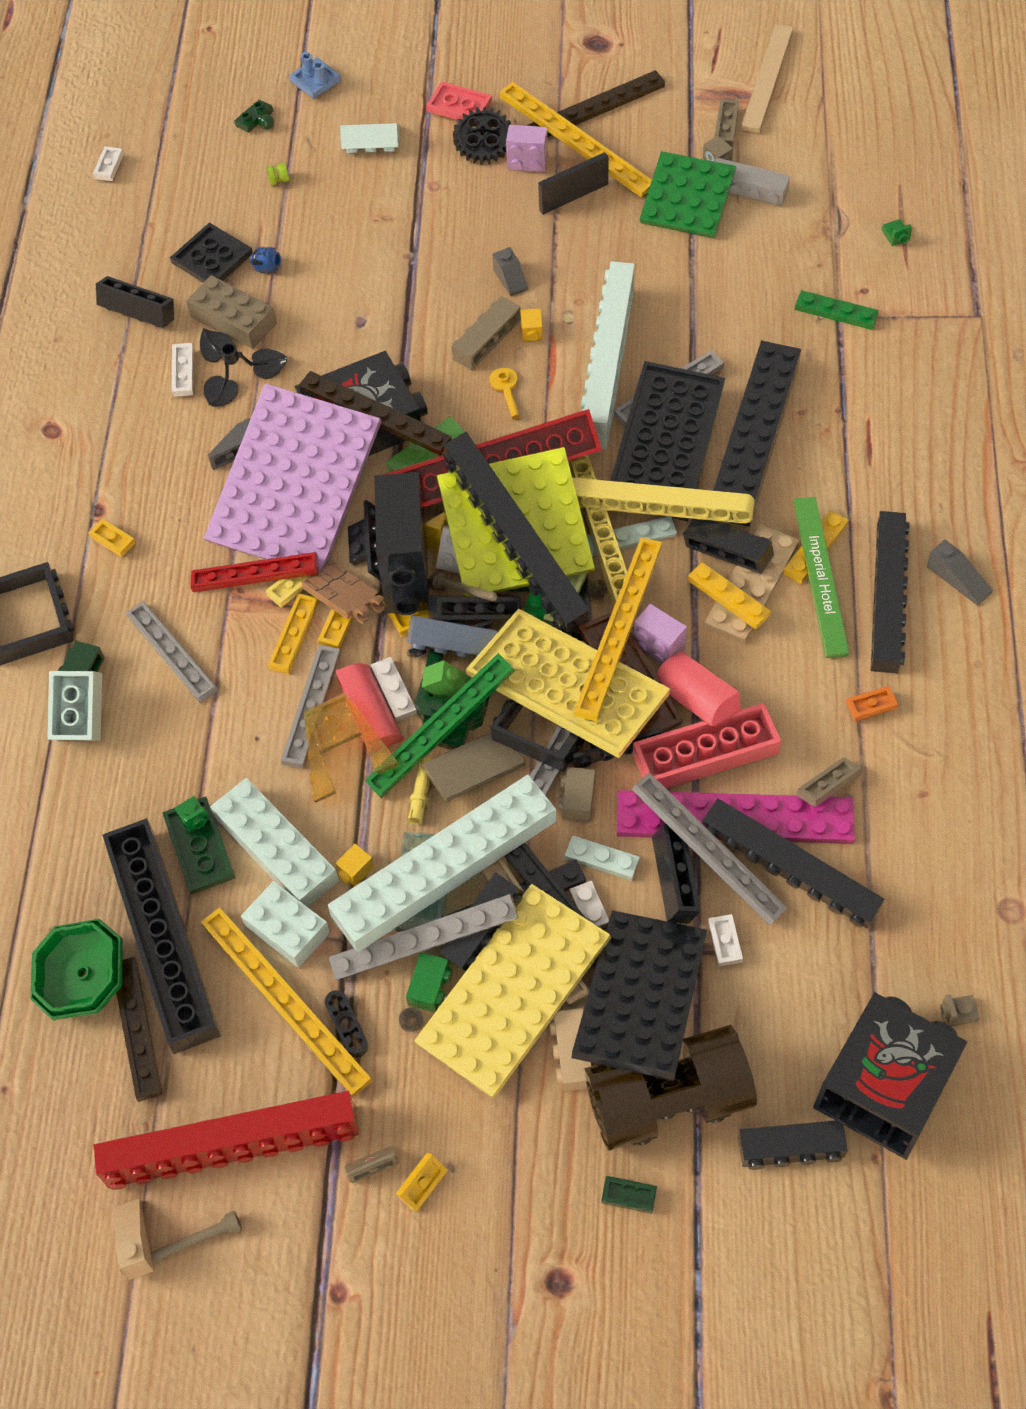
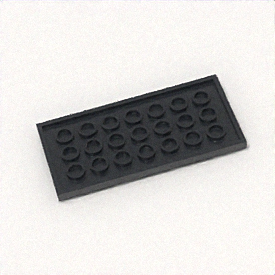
M644 361L610 481L697 489L725 378ZM672 517L673 519L689 521V518Z
M612 910L606 930L610 934L611 939L599 955L571 1058L674 1080L707 929Z

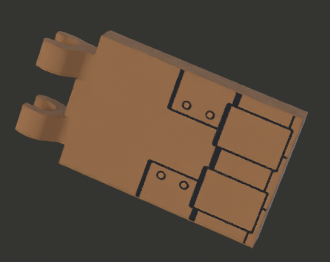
M334 561L320 569L318 574L311 575L302 581V588L346 619L354 617L359 623L364 624L369 620V617L365 615L369 612L367 606L378 614L385 610V607L381 605L384 602V597L379 595L378 591Z

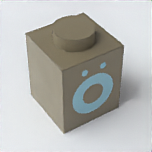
M719 136L703 145L704 160L715 162L717 157L732 161L733 148Z

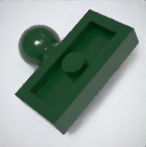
M257 100L234 120L235 126L249 133L260 123L263 129L269 130L274 126V119L270 115L273 112V107L264 101Z

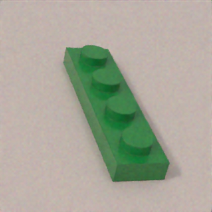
M801 290L795 304V310L869 330H873L879 313L877 309Z

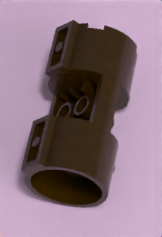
M732 1025L684 1038V1046L682 1048L683 1059L678 1061L674 1080L600 1064L584 1068L585 1076L588 1080L586 1081L591 1106L595 1120H597L598 1126L602 1130L600 1135L607 1151L630 1144H648L651 1140L658 1138L657 1119L667 1120L683 1111L694 1112L699 1109L706 1123H717L724 1120L725 1117L731 1116L732 1113L757 1106V1094L752 1072L738 1033Z

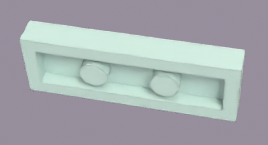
M572 836L565 853V860H577L580 865L630 881L633 880L640 861L639 856L576 836Z

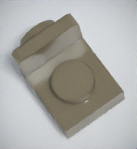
M951 994L945 995L942 1004H940L941 1015L943 1019H947L950 1026L978 1022L980 1019L973 995L952 998Z

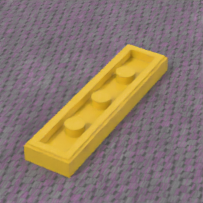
M298 593L268 663L269 670L290 675L319 605V599Z

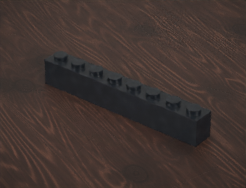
M880 511L877 521L870 671L898 674L900 665H904L905 652H901V646L905 645L906 633L902 632V627L906 625V614L903 613V608H906L907 595H903V589H907L908 576H904V571L908 569V558H905V553H908L909 540H905V535L909 534L910 522H906V513Z
M719 798L716 799L702 821V824L715 837L724 841L726 847L733 851L739 850L744 853L745 858L752 863L757 864L758 862L762 864L770 874L774 876L780 875L785 878L787 884L795 889L801 888L808 892L807 895L814 901L819 902L821 900L826 903L832 912L839 915L842 913L849 917V921L857 927L862 928L863 926L868 928L885 900L883 897Z

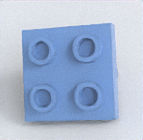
M309 52L301 54L302 67L289 75L290 81L313 99L341 81L339 73L318 57L312 60V54Z

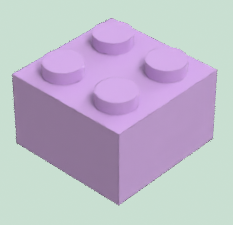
M509 125L506 138L508 170L545 172L548 159L547 127Z
M649 604L634 621V638L642 652L648 654L655 662L662 665L671 656L680 651H685L687 626L652 604Z

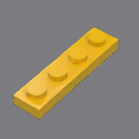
M831 510L821 521L827 551L848 526L849 522L848 519ZM802 546L783 570L784 575L800 584L808 577Z
M703 562L688 575L690 583L755 630L771 614L768 608Z

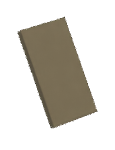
M490 732L423 763L422 768L444 801L448 802L525 766L526 761L518 751L492 740V733Z

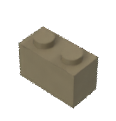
M567 767V774L562 775L561 789H565L564 796H559L558 810H562L563 819L591 821L595 769Z

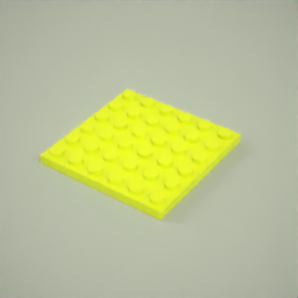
M565 447L490 463L489 465L564 574L570 577L595 571ZM445 473L437 475L462 584L495 593L530 585L526 578L522 579L516 571V567H518L513 560L509 561L506 557L503 544H498L492 536V528L489 525L485 526L482 522L479 509H474L468 500L469 495L466 490L461 491L456 483L457 477L455 474Z

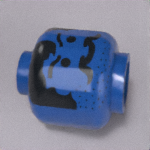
M257 247L251 255L250 261L257 272L273 273L281 265V256L273 247Z

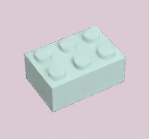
M49 671L47 739L59 741H101L102 673L94 671Z
M274 881L241 915L243 923L248 930L297 968L307 960L330 934L328 924L324 919Z

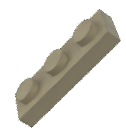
M721 99L715 137L719 136L733 147L739 100Z
M843 757L798 788L797 796L816 807L859 777L862 768Z

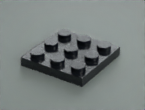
M209 222L170 257L172 264L203 283L211 275L223 281L249 258L253 251L250 246Z

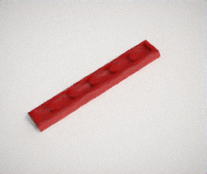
M317 552L191 570L192 592H200L318 574Z

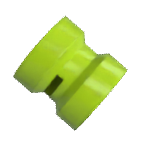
M285 162L279 163L275 167L272 165L266 167L271 186L276 185L280 181H290Z

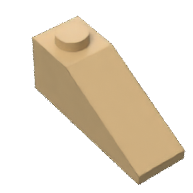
M136 1199L114 1207L115 1248L119 1269L128 1280L154 1272L141 1200Z

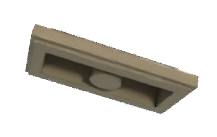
M389 1146L347 1164L345 1170L350 1182L355 1183L398 1164V1160L393 1147Z

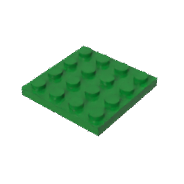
M661 151L640 216V223L715 238L736 172V166Z

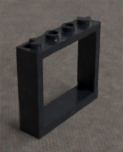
M48 562L0 577V594L47 580L60 627L3 646L0 645V665L73 642L71 632L74 631L71 620H67L66 617L70 613L66 603L61 601L62 598H65L60 585L57 586L56 584L60 580L56 569H51Z
M512 699L507 700L502 707V712L493 719V724L490 727L492 740L564 773L573 760L572 754L579 751L585 739L571 732L556 753L510 732L507 729L519 714L523 705Z

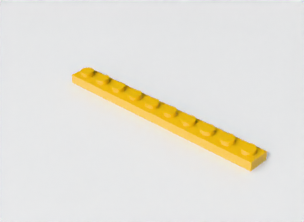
M513 81L500 91L501 99L539 126L547 127L549 133L587 160L606 152L609 156V175L641 198L648 193L652 179Z
M640 538L575 707L574 716L596 722L598 720L662 549V542Z
M220 907L201 921L205 930L345 1090L350 1092L352 1098L372 1082L370 1076Z

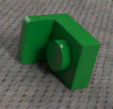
M901 219L883 224L882 232L890 244L895 246L910 241L912 226L910 224L905 226Z
M195 796L174 807L189 832L203 827L210 820L206 810L200 805Z

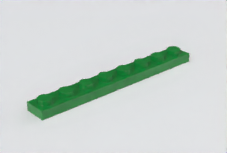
M499 653L494 656L365 780L366 783L379 797L383 798L515 672V669Z

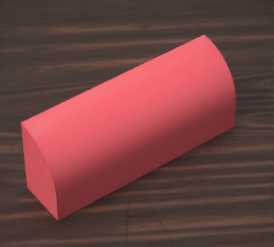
M682 651L668 658L660 666L656 674L661 684L670 688L669 695L711 726L741 710L739 691Z
M358 663L336 670L340 688L370 753L403 741V735L370 666Z

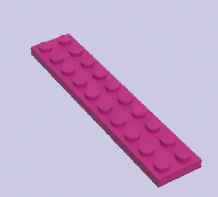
M618 790L617 836L652 838L661 825L666 823L634 791ZM670 792L701 824L716 799L719 798L790 842L854 844L855 841L853 797H829L814 807L800 797L792 795Z

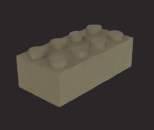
M212 275L186 300L192 318L218 332L227 334L230 338L252 350L277 324L272 306Z

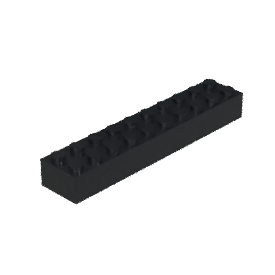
M762 340L713 491L751 495L755 500L754 511L795 381L801 356L800 348ZM751 521L748 523H730L750 527Z
M464 432L444 445L445 454H443L446 461L444 463L446 469L450 474H455L457 477L456 483L461 491L466 490L471 506L474 509H479L481 512L480 518L485 526L489 525L492 528V536L498 544H503L505 547L504 553L508 560H513L518 566L516 571L522 579L526 578L529 582L528 588L534 597L538 596L542 601L540 605L545 614H550L554 619V627L568 635L578 630L580 625L589 621V608L467 432Z
M146 818L102 834L169 1047L176 1054L221 1037L154 831L148 819Z

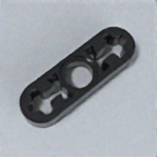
M339 990L331 991L325 998V1005L347 1052L352 1057H361L368 1050L366 1037L346 995ZM337 998L340 1001L343 1012L338 1013L336 1006L332 1005L333 999ZM344 1018L352 1019V1027L346 1030L340 1028L341 1020ZM353 1034L357 1042L360 1043V1049L358 1050L352 1047L353 1043L350 1036Z

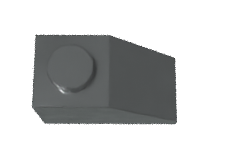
M511 247L493 253V270L510 297L528 290L520 262Z

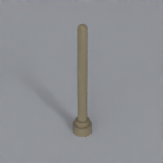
M435 572L429 577V586L438 591L447 588L490 601L497 599L495 592L448 580L445 574Z
M232 1211L225 1214V1218L221 1219L220 1223L151 1252L152 1263L225 1232L226 1234L231 1233L233 1235L242 1231L237 1213Z

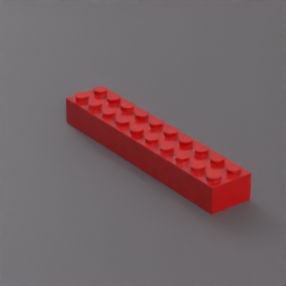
M589 409L476 445L488 464L565 447L568 461L602 450ZM440 456L384 475L419 472L423 507L443 501L437 475L449 472L444 465L446 462L444 457Z
M344 1091L93 1144L96 1175L108 1188L119 1190L125 1188L126 1184H147L152 1179L159 1177L171 1179L175 1178L178 1173H199L203 1168L211 1166L213 1168H223L228 1163L235 1161L247 1163L252 1161L254 1157H274L279 1154L278 1152L287 1150L289 1152H298L310 1145L322 1147L328 1145L329 1141L334 1140L341 1142L354 1139V1136L360 1134L354 1102L350 1092Z

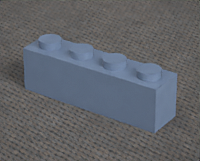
M411 615L406 642L412 643V648L425 650V647L429 646L434 647V652L447 654V650L456 651L455 655L461 657H469V654L478 656L499 631Z

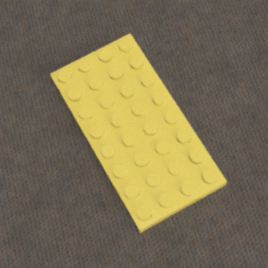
M520 609L513 614L466 669L467 675L474 677L499 653L515 669V672L496 691L617 758L621 757L670 694V688L619 662L597 722L574 716L575 707L597 650Z
M533 884L523 894L521 902L516 907L519 918L506 922L500 929H497L493 938L482 949L476 960L470 965L414 1040L421 1048L493 1099H495L611 939L610 934Z

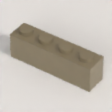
M503 296L496 302H493L490 308L484 314H481L471 327L466 329L460 339L453 343V360L472 371L521 321V307Z

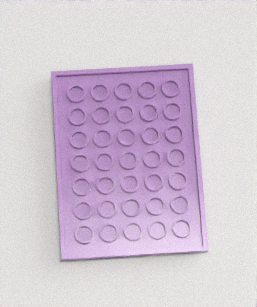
M264 384L204 539L263 560L317 552L318 571L324 568L331 555L382 422L381 419Z

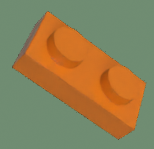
M890 686L846 699V705L854 722L895 710L898 707Z

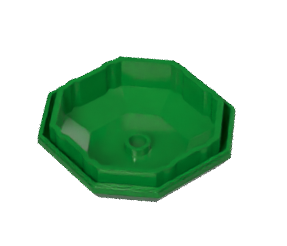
M101 919L54 926L32 952L30 1000L53 1021L99 1014L122 987L123 939Z

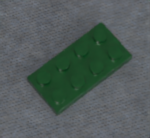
M206 796L197 800L206 810L210 820L203 827L194 829L191 832L186 828L174 808L162 812L191 895L236 878Z

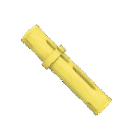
M425 757L419 762L414 792L410 796L411 808L408 821L412 824H422L424 809L428 805L427 794L430 778L422 767L423 763L432 759L430 757Z

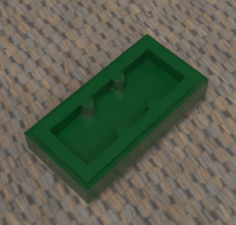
M606 1176L601 1204L652 1214L657 1186Z

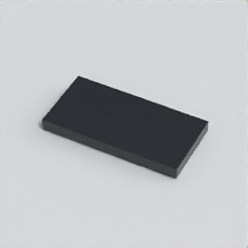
M606 152L538 182L539 211L542 215L609 185V156Z

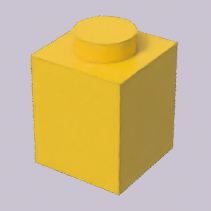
M541 308L521 310L523 342L543 340Z
M356 844L335 863L338 877L344 883L350 882L353 886H357L374 868L372 857Z

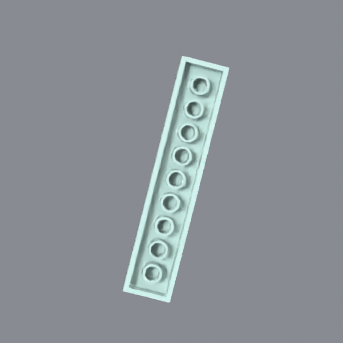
M611 261L609 270H605L604 281L607 283L602 287V297L604 298L600 300L599 312L601 314L600 316L597 315L596 328L599 329L594 331L593 344L596 345L591 348L590 360L592 362L588 364L587 375L589 378L586 379L584 391L587 393L582 397L581 405L583 411L590 410L601 449H607L634 295L635 263Z
M526 775L329 903L330 915L358 953L555 823L556 808L530 776Z

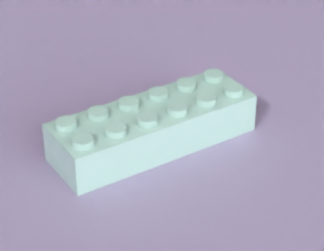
M247 778L210 806L218 823L275 883L305 906L309 907L339 882L336 869Z

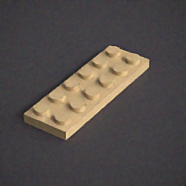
M759 524L754 535L765 537L772 541L773 558L762 574L736 565L728 581L763 606H766L783 574L784 568L799 545V539ZM717 601L704 622L705 628L745 644L753 627Z

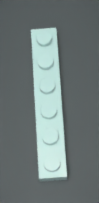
M669 516L613 529L620 550L638 546L641 537L659 541L677 536L672 517ZM588 535L587 539L591 554L596 556L591 536Z

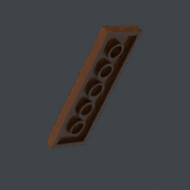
M612 612L578 627V632L585 644L598 650ZM630 632L619 662L661 684ZM669 696L639 734L661 728L663 733L682 724L683 720Z

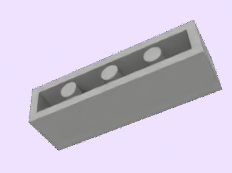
M716 157L715 162L736 166V172L729 193L782 206L789 191V175Z

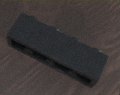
M109 276L95 284L98 306L121 313L124 316L136 318L141 322L153 324L159 328H164L174 320L173 298Z
M693 519L683 532L686 547L762 574L774 556L772 541L767 538L758 537L745 530L741 531L728 524H721L713 520Z
M429 595L428 618L435 620L510 619L518 609L521 610L522 597L497 595L495 601H490L472 595Z
M662 824L652 836L666 919L667 922L689 924L701 912L689 846L667 824Z
M495 872L471 907L509 894L512 895L515 907H517L523 898L524 892ZM503 924L445 943L439 953L464 971H467L482 949L493 938L497 929H500Z
M837 1121L739 1129L738 1134L742 1167H749L750 1170L762 1169L764 1165L775 1164V1167H786L792 1162L810 1165L816 1163V1160L824 1159L829 1163L839 1162L842 1158H845L848 1151L844 1125Z

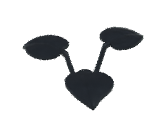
M205 328L202 330L200 351L203 358L209 362H217L222 357L225 362V378L213 376L204 384L205 398L208 405L212 407L224 406L236 397L238 385L235 381L228 380L229 365L236 364L239 358L243 359L249 366H254V374L263 379L275 377L287 362V357L284 354L272 349L255 351L252 354L253 362H251L242 352H238L236 345L227 334Z

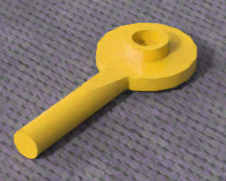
M509 368L496 369L489 377L490 386L494 390L504 393L512 419L517 420L520 418V414L511 391L517 385V374Z

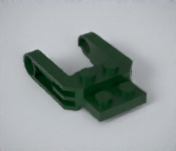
M431 649L425 667L440 662L443 653L434 652ZM422 676L415 705L417 715L424 724L449 698L433 697V694L423 689ZM490 696L437 746L455 749L464 745L468 732L483 726Z

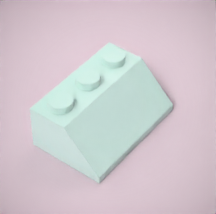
M400 124L340 125L341 149H346V153H358L357 149H365V152H376V148H384V152L395 151V147H399Z

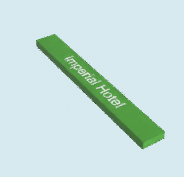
M816 497L795 498L793 504L825 658L846 657L849 654Z

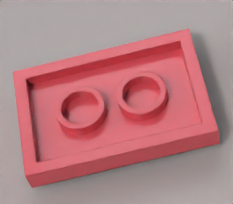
M441 81L427 103L426 111L455 120L458 118L463 119V113L469 115V110L476 112V107L480 111H483L484 107L488 109L492 102V95Z

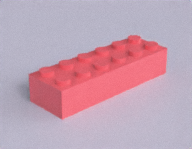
M761 703L741 709L714 726L702 721L633 742V758L642 778L650 773L668 789L778 755L781 739L765 704Z

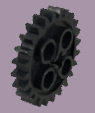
M476 107V112L469 110V115L463 113V119H457L458 125H454L453 143L456 151H460L461 157L465 155L466 161L472 158L473 164L480 160L481 165H483L484 160H487L488 164L491 163V159L498 162L497 156L504 158V152L507 153L506 138L511 121L507 120L506 115L501 116L500 110L494 113L493 108L487 111L486 107H484L483 111H480Z

